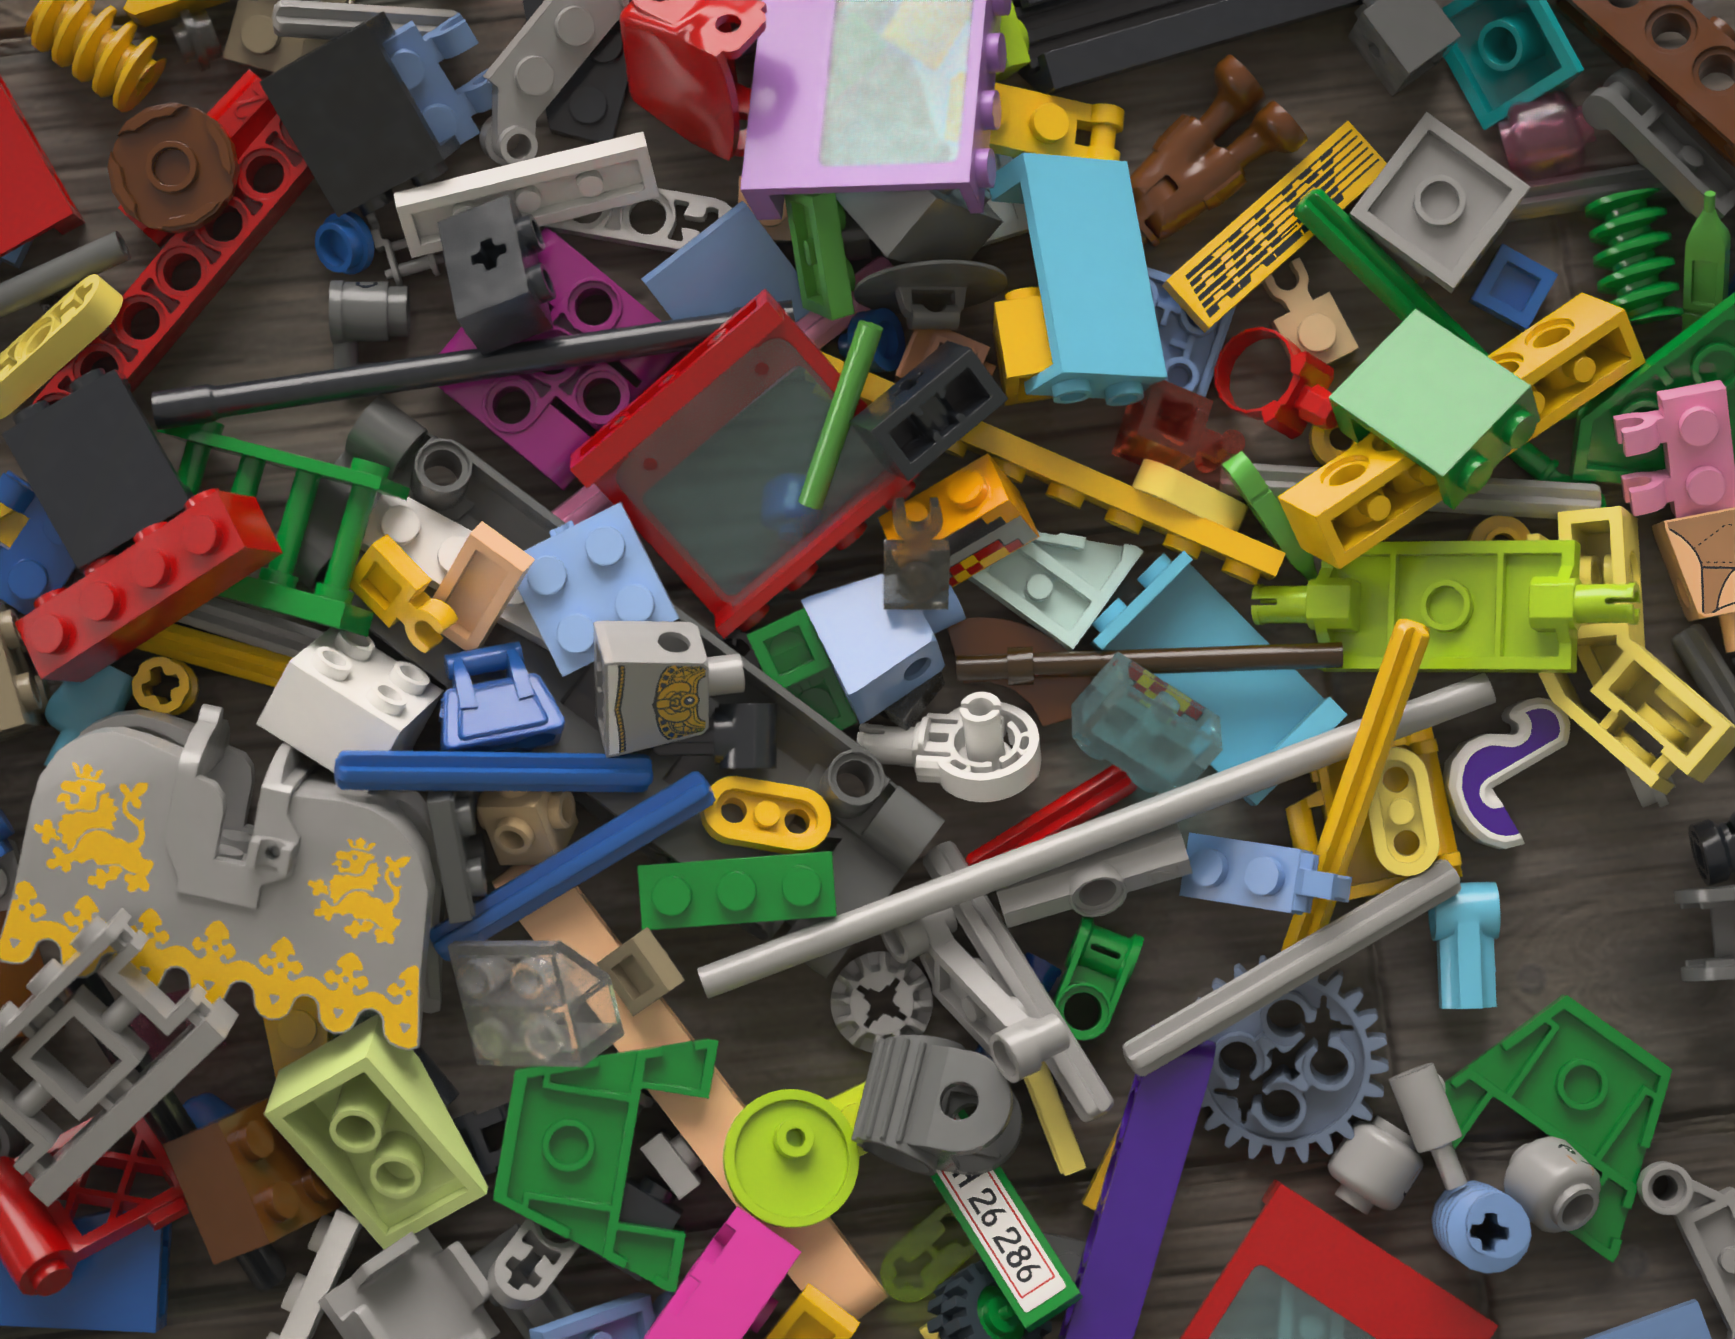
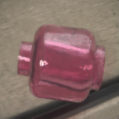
M1561 89L1549 92L1533 101H1520L1511 104L1507 111V120L1498 122L1510 170L1521 169L1522 174L1531 181H1538L1581 168L1586 160L1584 144L1596 141L1593 127L1583 117L1582 105L1574 107L1571 96Z

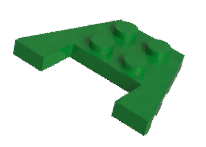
M1563 994L1444 1082L1446 1096L1462 1133L1460 1138L1452 1141L1453 1148L1456 1150L1492 1097L1549 1137L1553 1136L1566 1140L1598 1171L1601 1183L1599 1204L1593 1217L1582 1227L1567 1232L1613 1263L1620 1251L1622 1244L1620 1238L1626 1217L1634 1203L1637 1193L1636 1183L1646 1149L1650 1148L1673 1069L1574 999Z
M704 1038L515 1069L493 1200L562 1237L601 1255L604 1259L649 1280L665 1291L676 1292L686 1236L685 1232L619 1221L638 1105L643 1088L709 1099L719 1041L717 1039Z

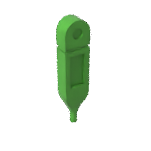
M1706 191L1704 193V209L1694 223L1686 240L1682 332L1728 297L1731 238L1728 228L1723 224L1716 212V193L1714 191Z
M1240 450L1221 464L1223 470L1237 491L1240 492L1241 497L1275 547L1286 553L1284 558L1306 580L1316 579L1318 573L1315 568L1313 555L1301 549L1282 506L1255 466Z

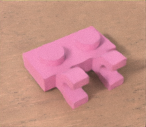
M1721 380L1658 391L1659 410L1613 416L1616 441L1618 444L1623 443V451L1626 457L1650 452L1656 449L1659 443H1663L1666 469L1620 475L1623 499L1626 503H1630L1633 516L1656 512L1662 509L1668 502H1670L1671 511L1675 518L1735 507V462L1727 392Z

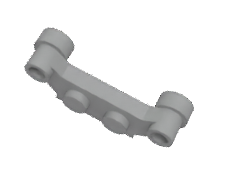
M629 0L543 1L483 75L492 84V116L483 124L479 136L481 148L487 157L503 166L535 157L538 150V142L535 137L537 118L612 26L619 20L620 14L629 4ZM519 134L518 146L513 151L507 152L508 140L513 135Z
M952 907L882 933L881 937L887 950L898 962L906 963L918 956L920 957L932 983V994L993 1058L998 1070L1008 1081L1016 1083L1038 1072L1041 1068V1062L1069 1048L1070 1039L1068 1032L1056 1015L1048 1014L1040 1019L1029 1017L1021 1001L1016 997H1009L992 979L983 961L976 957L972 958L954 939L952 933L957 930V919Z
M1667 1161L1654 1162L1639 1173L1636 1183L1639 1198L1649 1209L1659 1214L1673 1215L1728 1329L1726 1339H1735V1188L1729 1186L1716 1191L1692 1180L1688 1172L1679 1165ZM1665 1175L1668 1180V1188L1664 1194L1655 1196L1652 1189L1653 1183L1656 1178Z

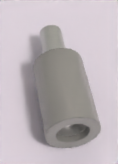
M1427 1063L1390 1078L1388 1081L1417 1152L1431 1151L1446 1190L1466 1184V1177L1452 1145V1141L1460 1138L1462 1133L1446 1096L1445 1083L1437 1073L1434 1063Z

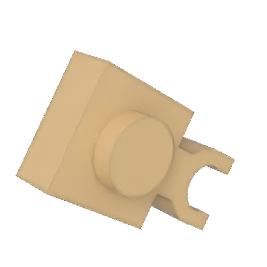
M1300 257L1289 264L1297 279L1295 288L1291 290L1280 289L1275 284L1272 274L1262 282L1269 297L1283 305L1287 313L1273 320L1271 323L1273 329L1289 338L1300 348L1301 352L1307 351L1329 365L1359 348L1331 293L1328 292L1312 300L1307 287L1309 276ZM1280 340L1288 358L1291 361V356L1285 342Z

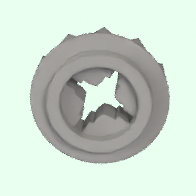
M886 951L867 953L851 961L838 975L831 994V1011L838 1030L853 1046L873 1053L875 1043L879 1042V1038L886 1039L899 1035H922L929 1023L933 1008L931 988L921 969L911 960L906 963L898 962ZM895 978L900 980L895 988L897 992L894 995L893 1002L900 1007L899 1011L906 1015V1018L901 1020L897 1016L891 1017L888 1014H882L877 1021L873 1020L869 1027L865 1026L864 1023L869 1017L867 1013L870 1010L871 1004L864 998L865 995L857 990L858 986L862 985L867 990L872 988L880 992L886 985L890 986Z

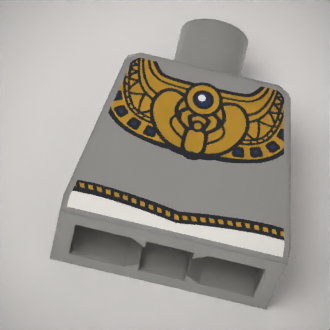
M594 622L595 716L606 758L702 735L709 728V696L744 692L745 678L740 654L707 657L699 628L691 622Z

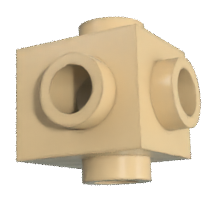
M483 791L477 803L479 824L483 829H486L500 865H538L567 847L578 824L575 814V800L571 792Z

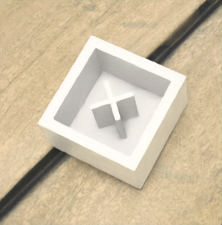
M330 627L289 661L256 724L334 773L335 759H337L339 752L343 750L411 751L444 690L431 683L428 675L419 667L408 662H398L375 648V644L370 637Z

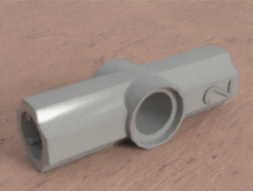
M1174 823L996 890L1006 926L1010 928L1070 909H1074L1076 913L1082 916H1104L1115 911L1123 904L1127 897V892L1191 874L1192 869L1178 823Z

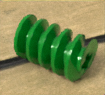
M1646 188L1614 193L1601 197L1585 207V216L1587 218L1605 222L1589 232L1590 242L1609 246V248L1593 257V265L1601 270L1613 271L1612 274L1597 282V290L1602 294L1617 296L1616 299L1609 303L1625 309L1631 326L1660 322L1684 315L1683 308L1668 306L1663 303L1664 298L1680 290L1679 283L1664 281L1659 278L1661 272L1676 264L1675 258L1655 254V248L1672 239L1669 232L1651 229V223L1668 214L1666 207L1647 204V198L1661 191L1662 188Z

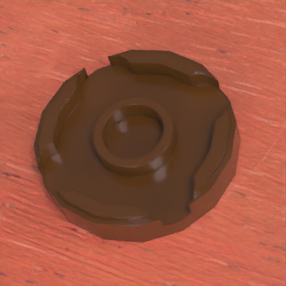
M172 102L147 107L126 121L117 136L119 138L114 144L113 152L110 151L107 166L112 192L125 212L147 227L175 234L201 229L220 216L234 196L240 170L235 144L219 122L198 108Z

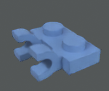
M457 13L424 36L421 35L413 21L395 30L397 34L382 43L437 141L441 143L455 135L461 145L478 135L480 131L471 116L492 109V84L483 77L488 69L454 90L439 65L440 61L457 56L479 43L462 15Z

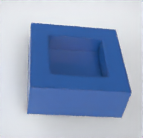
M1502 243L1468 302L1524 332L1532 323L1558 274Z

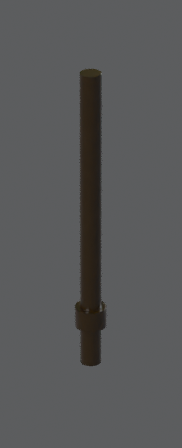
M1342 642L1033 653V646L1007 647V654L956 655L957 681L1008 679L1009 686L1034 685V678L1099 676L1118 653L1150 674L1343 668Z

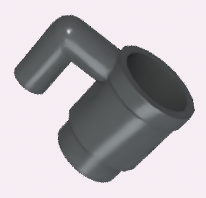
M331 280L329 287V329L331 342L333 343L334 369L379 363L359 362L358 342H390L391 337L410 336L411 313L408 286H390L389 282H345L344 280Z

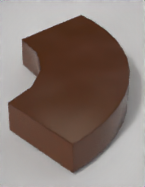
M984 617L966 618L947 628L955 659L956 655L1007 654V647L1033 646V653L1068 652L1062 645L1046 634L1027 625L1010 620ZM1090 676L1034 678V685L1010 686L1008 685V679L962 681L963 684L989 682L1012 689L1031 705L1042 727L1104 709L1095 702L1100 696L1096 687L1092 685L1093 682Z

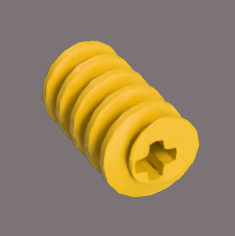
M40 0L24 28V35H31V45L40 52L51 50L52 60L60 67L72 65V75L80 82L92 80V90L100 97H108L113 94V106L120 112H129L136 107L151 91L166 67V58H161L158 61L152 58L158 40L151 35L138 46H135L132 41L138 25L132 20L115 31L112 26L118 11L112 5L95 16L91 12L96 0Z

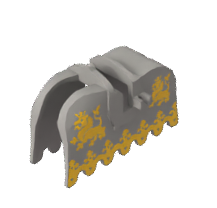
M204 703L196 723L171 714L143 709L119 711L95 721L85 728L77 738L57 751L40 775L32 799L13 895L0 935L1 962L23 964L34 956L41 941L51 940L60 948L61 965H63L77 952L70 945V942L95 916L98 915L105 922H108L123 908L132 916L127 924L135 932L141 929L149 937L141 951L130 962L157 987L162 984L170 969L180 968L188 975L189 990L198 983L207 991L205 998L213 1004L219 997L225 1000L234 983L244 982L253 990L255 1009L260 1016L268 1020L282 1019L290 1013L297 998L309 996L317 1003L320 1024L325 1030L333 1034L348 1032L354 1027L360 1013L365 1010H373L382 1018L383 1036L389 1044L409 1051L420 1046L423 1012L432 1014L440 1011L442 1004L443 958L432 945L430 930L445 920L446 902L428 806L417 791L369 790L366 793L362 790H342L336 786L335 773L286 742H282L274 755L261 788L255 825L247 824L255 783L254 763L246 752L229 745L230 725L228 720L223 719V708ZM109 945L76 978H87L95 973L104 956L114 954L116 951Z

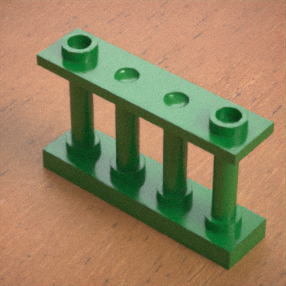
M218 422L164 430L157 429V432L186 442L177 474L182 483L190 487L194 496L199 493L211 449L241 457L230 493L256 497L266 464L296 472L276 538L283 553L270 561L268 568L261 567L258 579L247 576L217 596L368 637L374 612L351 605L355 593L349 591L376 494L379 493L407 501L410 488L388 479L391 468L353 457L350 468L223 436L225 425ZM322 478L352 487L324 583L317 582L314 594L296 589L299 578L293 576Z

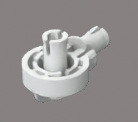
M975 692L968 695L962 700L961 707L949 714L927 713V716H924L921 722L918 721L915 727L862 723L859 726L860 732L857 733L856 742L873 754L881 764L914 767L918 782L940 783L950 794L972 802H994L1020 793L1039 776L1041 767L1039 732L1034 720L1022 709L1000 702L997 696L988 692ZM1006 732H1008L1009 743L1013 746L1012 749L1004 742L1003 737L1006 735Z

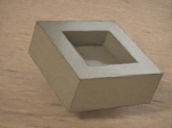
M648 927L596 963L633 1016L685 981L667 952L661 947Z

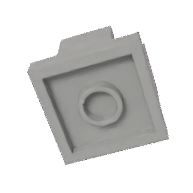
M1426 112L1351 210L1349 216L1363 230L1369 233L1374 238L1373 240L1408 275L1421 284L1429 277L1452 294L1465 276L1468 277L1504 230L1509 217L1527 195L1530 186Z
M427 1227L416 1234L413 1231L368 1260L348 1280L325 1294L318 1301L343 1339H493L500 1333V1330L483 1306L492 1296L488 1287V1281L459 1241L454 1242L443 1250Z

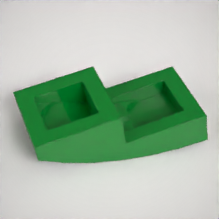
M805 608L746 635L766 675L839 730L858 723Z

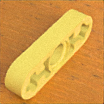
M92 274L80 281L0 353V419L5 418L16 410L99 336L115 319L121 309L123 296L97 274Z

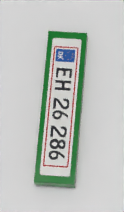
M963 1109L956 1115L955 1120L966 1119L969 1116ZM1001 1166L979 1175H962L936 1170V1174L930 1176L1029 1333L1084 1298Z

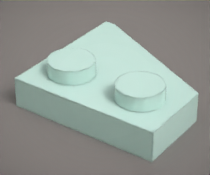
M1038 531L1040 537L968 578V580L1039 631L1057 641L1066 650L1072 651L1144 551L1135 545L1124 544L1123 546L1089 541L1086 540V537L1064 533L1053 535Z

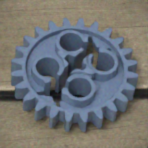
M1265 955L1260 956L1259 964L1268 960ZM1240 963L1234 965L1235 978L1247 972ZM1339 969L1331 974L1326 981L1318 978L1319 975L1208 1039L1216 1043V1052L1201 1108L1210 1106L1212 1109L1205 1120L1204 1128L1209 1131L1223 1123L1228 1126L1224 1144L1226 1147L1230 1148L1243 1136L1249 1139L1248 1155L1251 1159L1258 1155L1264 1144L1272 1146L1275 1164H1281L1286 1147H1295L1299 1158L1304 1163L1308 1162L1310 1143L1317 1141L1328 1155L1333 1153V1138L1331 1134L1335 1131L1352 1140L1355 1136L1353 1123L1350 1120L1352 1115L1368 1121L1372 1119L1373 1110L1363 1100V1097H1383L1384 1086L1371 1078L1370 1074L1388 1071L1389 1063L1387 1059L1372 1055L1371 1052L1387 1044L1386 1033L1367 1032L1366 1029L1378 1019V1011L1376 1008L1357 1011L1356 1007L1364 996L1363 989L1359 986L1345 994L1339 991L1343 980V972ZM1216 977L1212 981L1213 991L1225 985L1226 982ZM1322 995H1325L1327 997L1326 1008L1330 1009V1018L1335 1021H1341V1024L1353 1026V1029L1340 1030V1028H1332L1328 1033V1047L1341 1051L1348 1060L1347 1066L1340 1073L1330 1076L1315 1070L1311 1059L1318 1051V1041L1313 1037L1297 1050L1295 1054L1296 1068L1291 1070L1288 1066L1282 1064L1263 1080L1262 1091L1266 1095L1274 1090L1283 1089L1290 1091L1299 1101L1298 1109L1289 1116H1275L1267 1111L1264 1106L1262 1094H1257L1252 1098L1251 1109H1248L1247 1120L1242 1121L1241 1109L1238 1108V1099L1233 1096H1227V1093L1214 1090L1215 1088L1237 1089L1240 1080L1241 1070L1227 1066L1221 1058L1220 1051L1227 1044L1238 1041L1252 1047L1256 1054V1060L1250 1066L1249 1077L1254 1081L1270 1068L1273 1048L1277 1047L1279 1051L1286 1053L1305 1036V1026L1302 1023L1292 1028H1282L1274 1024L1268 1016V1010L1272 1004L1285 999L1295 1001L1303 1009L1305 1021L1310 1023L1315 1021L1317 1008H1320V998Z

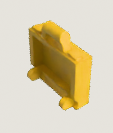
M1432 727L1393 741L1391 747L1408 749L1418 755L1423 761L1428 773L1439 835V852L1434 862L1446 859L1457 871L1459 877H1463L1461 869L1462 860L1460 851L1457 850L1437 751H1439L1436 738L1434 739ZM1348 758L1310 772L1311 783L1316 782L1317 791L1285 808L1293 848L1313 851V854H1315L1318 839L1311 807L1321 806L1325 825ZM1391 767L1383 775L1385 787L1393 792L1403 790L1409 782L1407 772L1400 767ZM1369 813L1367 814L1346 876L1352 877L1349 900L1381 894L1410 877L1394 874L1380 863L1374 848ZM1409 830L1401 831L1394 839L1396 850L1403 855L1415 853L1420 845L1418 836Z

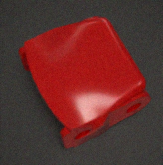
M631 0L622 10L619 21L629 91L633 101L690 143L727 161H730L734 155L744 157L747 129L740 130V120L748 121L752 89L738 83L735 59L740 57L765 31L767 27L766 3L760 0ZM731 22L740 26L735 32H732Z

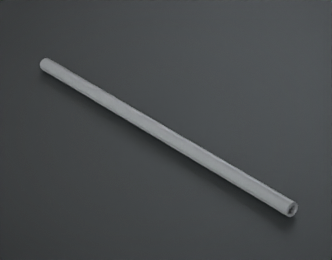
M1481 673L1407 701L1394 741L1496 703L1495 694L1487 675ZM1362 718L699 967L697 971L708 999L1347 759Z

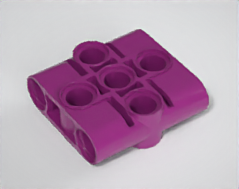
M544 227L541 233L545 243V250L537 254L539 263L544 264L551 277L556 293V299L548 302L549 307L552 309L550 314L553 328L519 342L662 322L567 242L547 227ZM603 295L609 298L613 304L609 319L603 324L596 326L581 322L578 317V311L582 301L588 296ZM461 327L439 354L475 349L477 347ZM680 352L615 361L641 382L637 388L606 362L570 367L556 375L535 372L439 386V388L554 484L565 491L576 477L570 471L571 453L587 441L590 436L556 409L560 402L597 432L655 383ZM602 383L612 384L621 393L617 409L611 414L604 416L595 415L590 412L586 405L587 395L590 390ZM522 392L529 396L531 403L527 417L515 424H508L499 420L497 406L501 398L507 393Z

